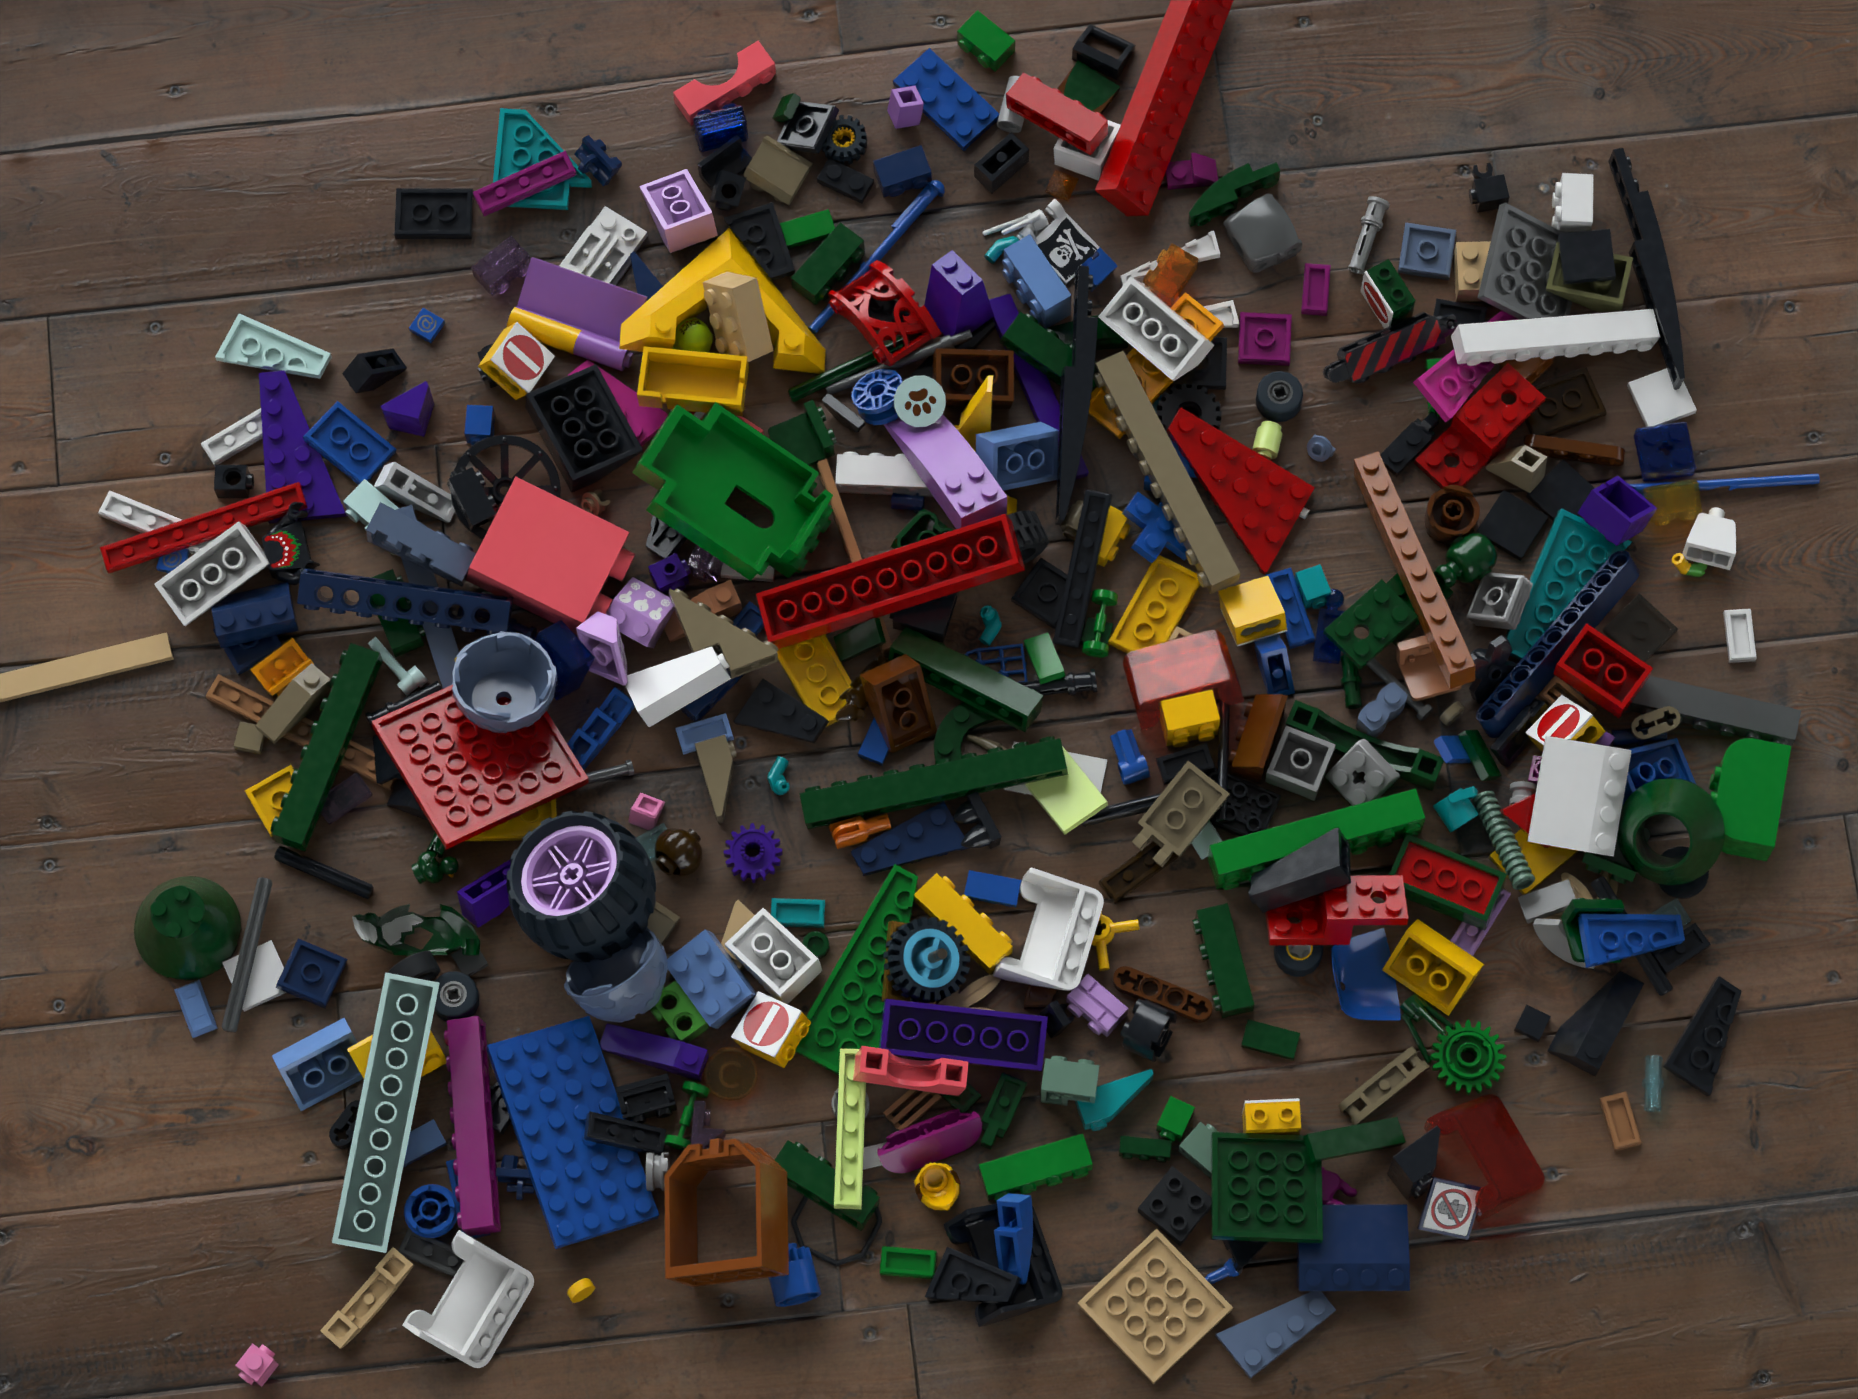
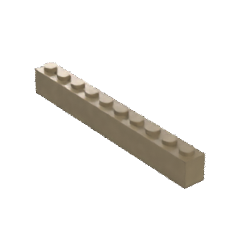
M1124 351L1096 362L1093 380L1098 388L1102 387L1105 393L1104 400L1109 410H1114L1119 430L1121 432L1125 431L1132 454H1137L1142 474L1144 476L1148 475L1152 482L1150 488L1156 499L1160 498L1163 503L1162 511L1168 521L1171 520L1175 528L1173 531L1179 543L1183 542L1186 547L1185 555L1191 566L1195 565L1199 572L1197 578L1202 588L1206 587L1209 593L1212 594L1237 583L1240 571Z

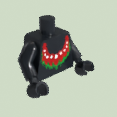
M301 502L291 503L289 512L262 537L265 550L263 552L270 563L268 568L272 578L294 586L299 584L300 573L305 568L314 570L317 566H320L319 563L311 560L305 530L302 522L298 521V518L304 519L308 516L307 511H299L300 507L304 505Z

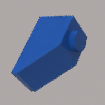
M1277 634L1254 641L1257 662L1267 694L1290 695L1295 693L1287 647L1280 635Z

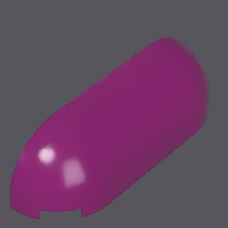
M960 1109L947 1111L887 1136V1142L881 1149L878 1148L877 1150L879 1160L884 1168L894 1173L914 1171L930 1162L934 1163L970 1148L981 1134L982 1122L980 1116L975 1111L972 1114L961 1113Z

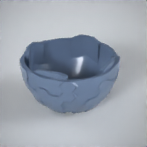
M500 631L466 645L456 656L452 672L453 697L465 717L478 727L497 733L516 731L529 727L538 721L548 710L554 698L557 681L556 667L541 644L530 637L520 633ZM501 697H507L511 702L508 705H500L497 703V700Z
M646 927L642 934L639 933L632 941L633 944L612 954L611 958L605 960L595 959L590 960V962L573 961L570 963L566 971L567 979L564 983V988L567 994L586 1013L600 1020L623 1023L624 1021L634 1019L635 1015L639 1013H646L659 1002L668 970L667 956L664 946H662L659 939L648 927Z

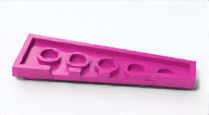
M1501 310L1488 322L1520 319ZM1453 349L1413 383L1446 423L1455 415L1468 399V396L1477 388L1481 380L1495 365L1491 361L1481 362L1473 366H1469L1467 363L1457 364Z

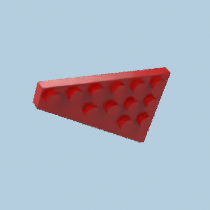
M1180 407L1166 432L1172 441L1178 445L1180 453L1183 457H1186L1194 469V474L1204 489L1210 493L1212 501L1219 507L1227 519L1226 522L1236 537L1241 540L1246 552L1251 555L1259 567V571L1265 575L1315 487Z

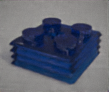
M730 103L724 105L721 110L713 112L709 109L702 110L693 118L695 137L701 152L720 148L736 135L741 138V142L748 140L747 120L741 105Z
M1687 422L1636 429L1634 440L1644 482L1691 476L1694 474L1696 464ZM1661 448L1669 450V455H1665Z

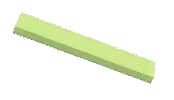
M840 1049L834 1209H862L866 1082L853 1081L855 1055L859 1049Z

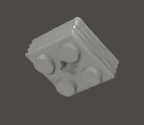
M1488 573L1480 581L1467 614V619L1475 623L1476 626L1516 629L1520 623L1525 604L1530 597L1533 583H1530L1524 575Z
M1366 739L1357 741L1325 775V778L1352 806L1379 799L1400 777L1399 773ZM1362 771L1366 774L1363 781L1359 779V773Z

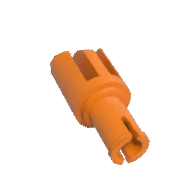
M884 813L883 815L866 820L857 816L829 825V829L837 849L865 842L871 834L890 830L891 824L887 813Z

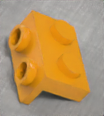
M291 637L253 666L250 671L269 695L277 694V696H280L299 673L311 663H314Z

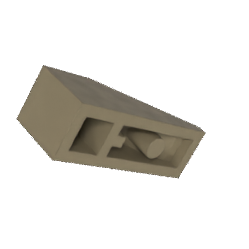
M311 663L289 683L255 725L256 729L275 744L320 705L324 697L328 698L331 692V679Z
M725 735L694 743L718 824L724 822L734 769L732 758L737 757L733 742H727Z

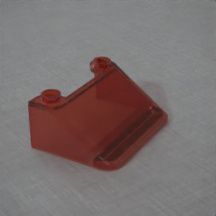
M1208 630L1134 650L1124 657L1123 669L1140 731L1151 728L1158 723L1160 719L1158 703L1163 700L1217 688L1219 697L1224 703L1228 705L1244 703L1226 639L1217 630Z
M1492 1094L1483 1095L1441 1111L1427 1119L1424 1126L1426 1133L1436 1126L1441 1129L1440 1135H1449L1458 1130L1488 1182L1486 1186L1478 1190L1475 1196V1204L1479 1210L1475 1218L1478 1222L1531 1195L1542 1187L1544 1174L1502 1101L1497 1096Z

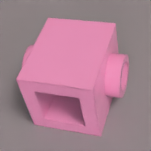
M252 1343L235 1365L241 1371L238 1376L250 1385L256 1382L262 1387L278 1367V1363L273 1359L275 1353L263 1344L258 1348Z

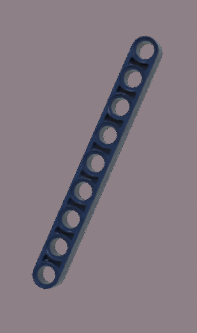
M1625 550L1617 551L1606 560L1478 709L1476 718L1490 738H1498L1521 710L1527 705L1529 706L1555 676L1553 673L1556 664L1586 623L1596 628L1638 579L1640 572L1629 552Z

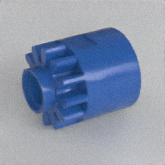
M789 1243V1275L769 1278L777 1307L801 1304L821 1295L809 1247L805 1248L803 1246L798 1248L797 1243Z

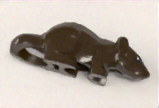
M879 655L860 674L887 663V658ZM860 674L851 682V688H848L839 696L841 700H846V704L837 711V721H857L858 718L865 716L864 710L869 704L865 697Z

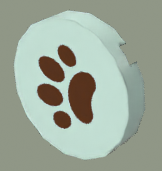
M925 375L912 376L905 379L898 386L894 395V408L898 417L913 427H927L935 423L942 416L946 406V397L941 385Z

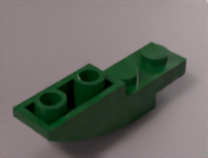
M1277 162L1255 171L1247 163L1224 175L1209 187L1194 204L1189 212V226H1202L1219 215L1222 217L1230 215L1237 209L1238 197L1246 198L1252 195L1255 190L1260 188L1268 189L1276 185L1281 171Z

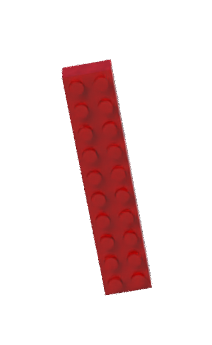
M1234 0L1170 1L1095 188L1097 193L1124 215H1149Z
M1002 514L756 593L767 639L776 645L778 649L868 621L872 618H878L1025 571L1013 523L1006 514Z

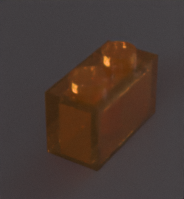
M1173 243L1168 250H1162L1156 261L1158 265L1154 271L1150 269L1143 280L1145 287L1170 308L1198 267L1197 257Z

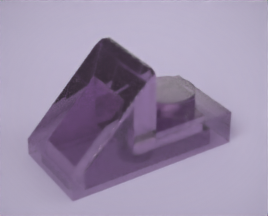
M694 1101L691 1145L703 1144V1149H708L711 1139H723L726 1136V1132L724 1129L705 1128V1126H710L711 1110H707L705 1101Z

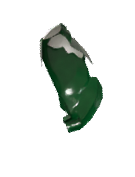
M410 904L396 907L381 917L369 912L365 915L356 914L352 917L355 930L362 941L393 955H413L422 951H430L432 955H448L462 948L464 956H477L480 952V940L473 926L459 912L446 905L440 904V917H424L414 912H408ZM419 927L433 933V936L422 950L404 943L405 937L414 934L415 928Z

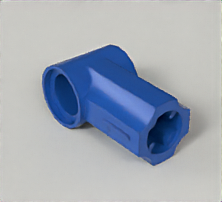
M1124 729L1111 735L1110 740L1118 759L1117 765L1123 784L1128 785L1149 778L1150 772L1144 755L1140 754L1132 729Z

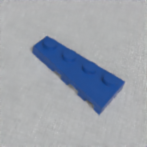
M1581 914L1578 917L1586 968L1678 945L1685 940L1681 915Z

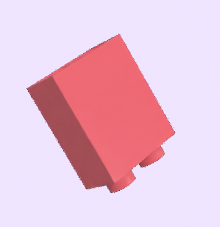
M515 476L469 566L466 581L494 595L514 597L513 604L578 635L576 627L597 611L604 614L607 613L613 599L601 594L609 576L621 582L623 581L636 554L624 548L629 535L628 531Z

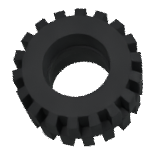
M1030 510L1007 515L1013 523L1024 564L1040 555L1049 544V539L1035 511Z

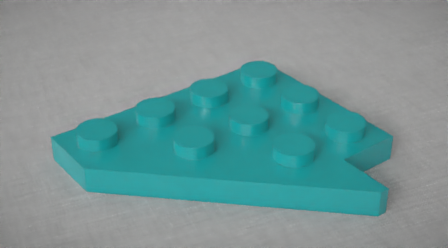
M500 108L493 183L564 151L524 109ZM570 158L576 170V176L507 207L568 210L570 187L592 188V181L585 173L583 174L578 170V165Z

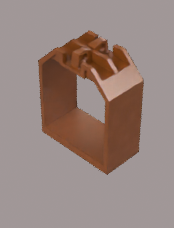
M711 1139L708 1149H703V1144L688 1145L664 1175L665 1279L691 1287L789 1275L787 1171L763 1148H754L751 1144H743L738 1139ZM755 1166L757 1256L698 1263L697 1186L709 1171Z

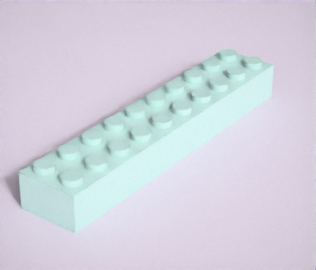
M385 972L332 1243L383 1253L387 1252L439 982Z

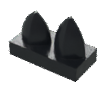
M976 791L968 795L967 801L959 806L953 819L959 823H976L977 825L966 833L961 846L968 848L989 846L992 849L1000 845L1002 836L979 793Z

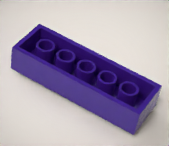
M885 999L879 1048L888 1049L892 1054L902 1057L930 1060L947 1058L967 1061L968 1064L1040 1072L1043 1067L1048 1017Z

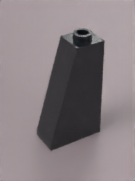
M1335 828L1251 876V888L1248 890L1251 902L1257 904L1262 913L1351 883L1350 844L1340 829Z

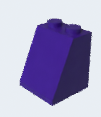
M953 250L932 264L924 306L931 314L943 336L949 334L954 336L969 329L972 333L994 317L983 280Z

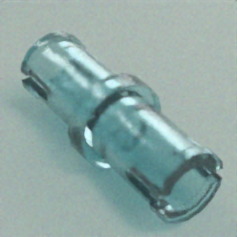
M1650 1055L1645 1056V1079L1642 1080V1086L1645 1088L1644 1110L1648 1112H1655L1654 1108H1656L1657 1112L1662 1110L1661 1088L1664 1087V1080L1662 1079L1663 1058L1659 1055H1652V1059H1650Z

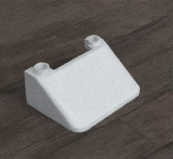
M1030 868L1022 878L1020 893L1025 900L1037 905L1020 960L1012 957L1003 958L996 965L993 976L1012 982L1065 991L1073 990L1079 985L1103 908V896L1094 888Z
M458 1230L452 1241V1250L456 1256L464 1261L432 1315L424 1310H415L407 1316L402 1326L474 1368H481L491 1360L534 1286V1277L525 1268Z

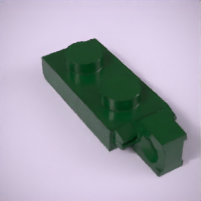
M1002 1072L981 1120L982 1130L985 1131L981 1140V1146L991 1150L996 1137L1003 1139L1025 1092L1027 1082Z

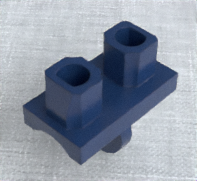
M588 135L583 137L581 146L574 154L581 161L578 170L583 174L590 171L602 186L608 185L612 177L620 170L622 162L617 157L609 158L605 153L607 149L602 140H593Z
M504 1155L501 1168L496 1170L498 1182L517 1183L507 1184V1192H517V1200H523L524 1193H534L535 1191L533 1185H525L533 1184L528 1169H518V1156Z

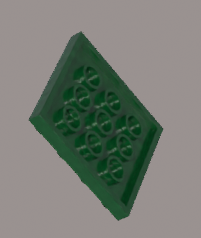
M1212 1132V1240L1322 1243V1161L1311 1163L1303 1139L1305 1135Z

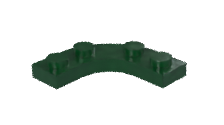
M966 702L956 706L945 716L936 732L934 741L935 762L946 758L951 759V761L961 759V746L967 734L979 726L999 719Z

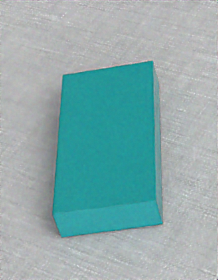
M772 898L771 915L784 927L824 928L825 900Z

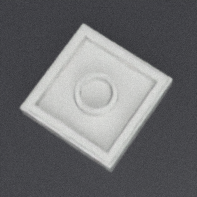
M1667 368L1628 382L1627 387L1648 431L1695 414L1697 411L1684 381L1679 389L1674 390Z
M272 940L257 946L242 1008L244 1012L287 993L276 988L284 966ZM239 955L222 962L231 984Z

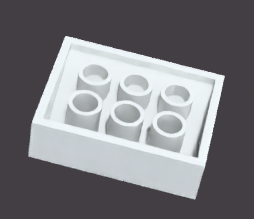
M1545 736L1528 842L1614 856L1632 750Z

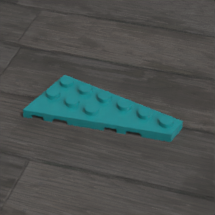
M1561 508L1557 513L1529 581L1533 583L1530 591V597L1521 614L1520 623L1516 629H1508L1505 636L1512 648L1510 656L1521 660L1613 553L1625 550L1632 541L1627 540L1616 546L1614 543L1606 540L1604 535L1595 527L1588 525L1583 518Z

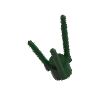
M1413 994L1400 1006V1009L1404 1012L1401 1018L1407 1024L1426 1063L1430 1064L1431 1060L1412 1020L1419 1022L1425 1018L1441 1035H1445L1446 1031L1428 1013L1445 1026H1449L1451 1029L1454 1026L1430 1007L1424 999L1421 1000L1417 994Z

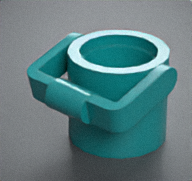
M1474 786L1466 789L1460 788L1433 805L1450 833L1479 815L1470 801L1478 794V790Z

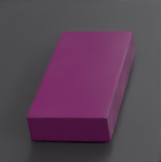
M1305 263L1301 314L1327 316L1331 265Z

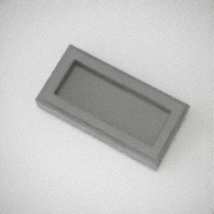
M1569 879L1518 897L1527 924L1534 922L1536 918L1543 919L1565 911L1571 900L1576 899Z

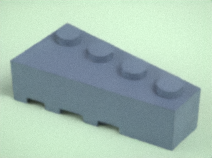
M381 502L366 529L369 543L462 587L466 581L469 566L476 555L471 546L462 542L458 544L450 540V537L439 531L435 532L423 523L413 520Z

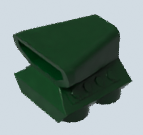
M923 509L895 537L891 547L896 549L954 529L948 528L938 520L934 513Z

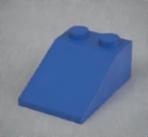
M1677 738L1628 749L1632 751L1622 807L1635 790L1653 780L1678 778L1696 784Z

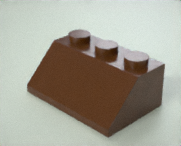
M1256 694L1253 702L1248 701L1244 716L1248 717L1246 725H1240L1236 740L1240 741L1237 750L1232 749L1229 756L1228 765H1231V775L1261 784L1285 712L1288 696L1283 694Z

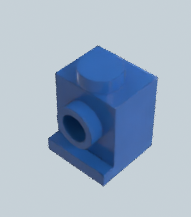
M1101 248L1096 250L1094 255L1081 265L1089 266V275H1093L1091 292L1117 268V264Z

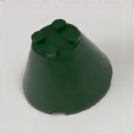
M177 877L157 886L143 900L134 923L135 943L143 960L158 974L167 978L185 981L198 980L217 972L223 967L222 962L229 960L233 956L238 946L241 917L233 898L219 884L202 877Z

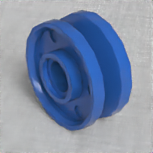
M890 369L872 371L859 379L853 387L851 395L853 403L858 409L860 417L866 423L884 425L899 418L894 408V395L903 379L896 371Z

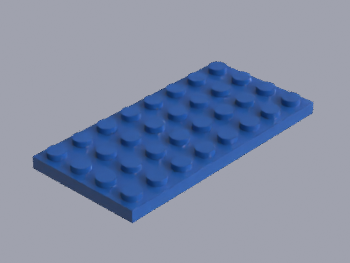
M590 1016L487 1045L486 1050L555 1249L657 1219L659 1212L651 1191L646 1189V1175L638 1153L584 1140L586 1116L590 1111L623 1119L624 1115L621 1112L617 1093Z

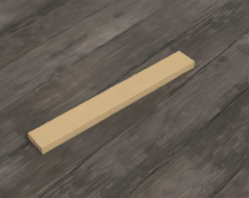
M166 632L1 673L0 703L173 660L169 636Z

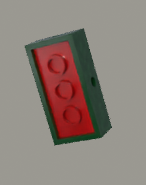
M1409 834L1406 835L1389 874L1403 875L1406 899L1482 930L1487 928L1507 878V874Z

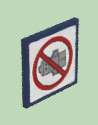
M1433 1177L1417 1228L1469 1240L1484 1188Z

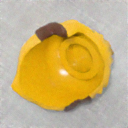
M930 1162L921 1168L920 1173L914 1180L915 1192L919 1201L933 1210L948 1211L960 1194V1179L958 1174L948 1164Z

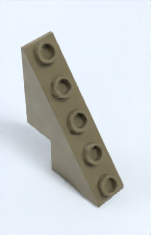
M679 589L669 590L670 600L692 653L709 647H713L715 652L720 651L730 666L727 669L731 679L778 661L777 651L779 649L773 643L758 640L755 638L756 635L749 629H739L733 625V621L724 615L717 616L710 612L711 609L704 603L697 602L696 604L689 600V596Z

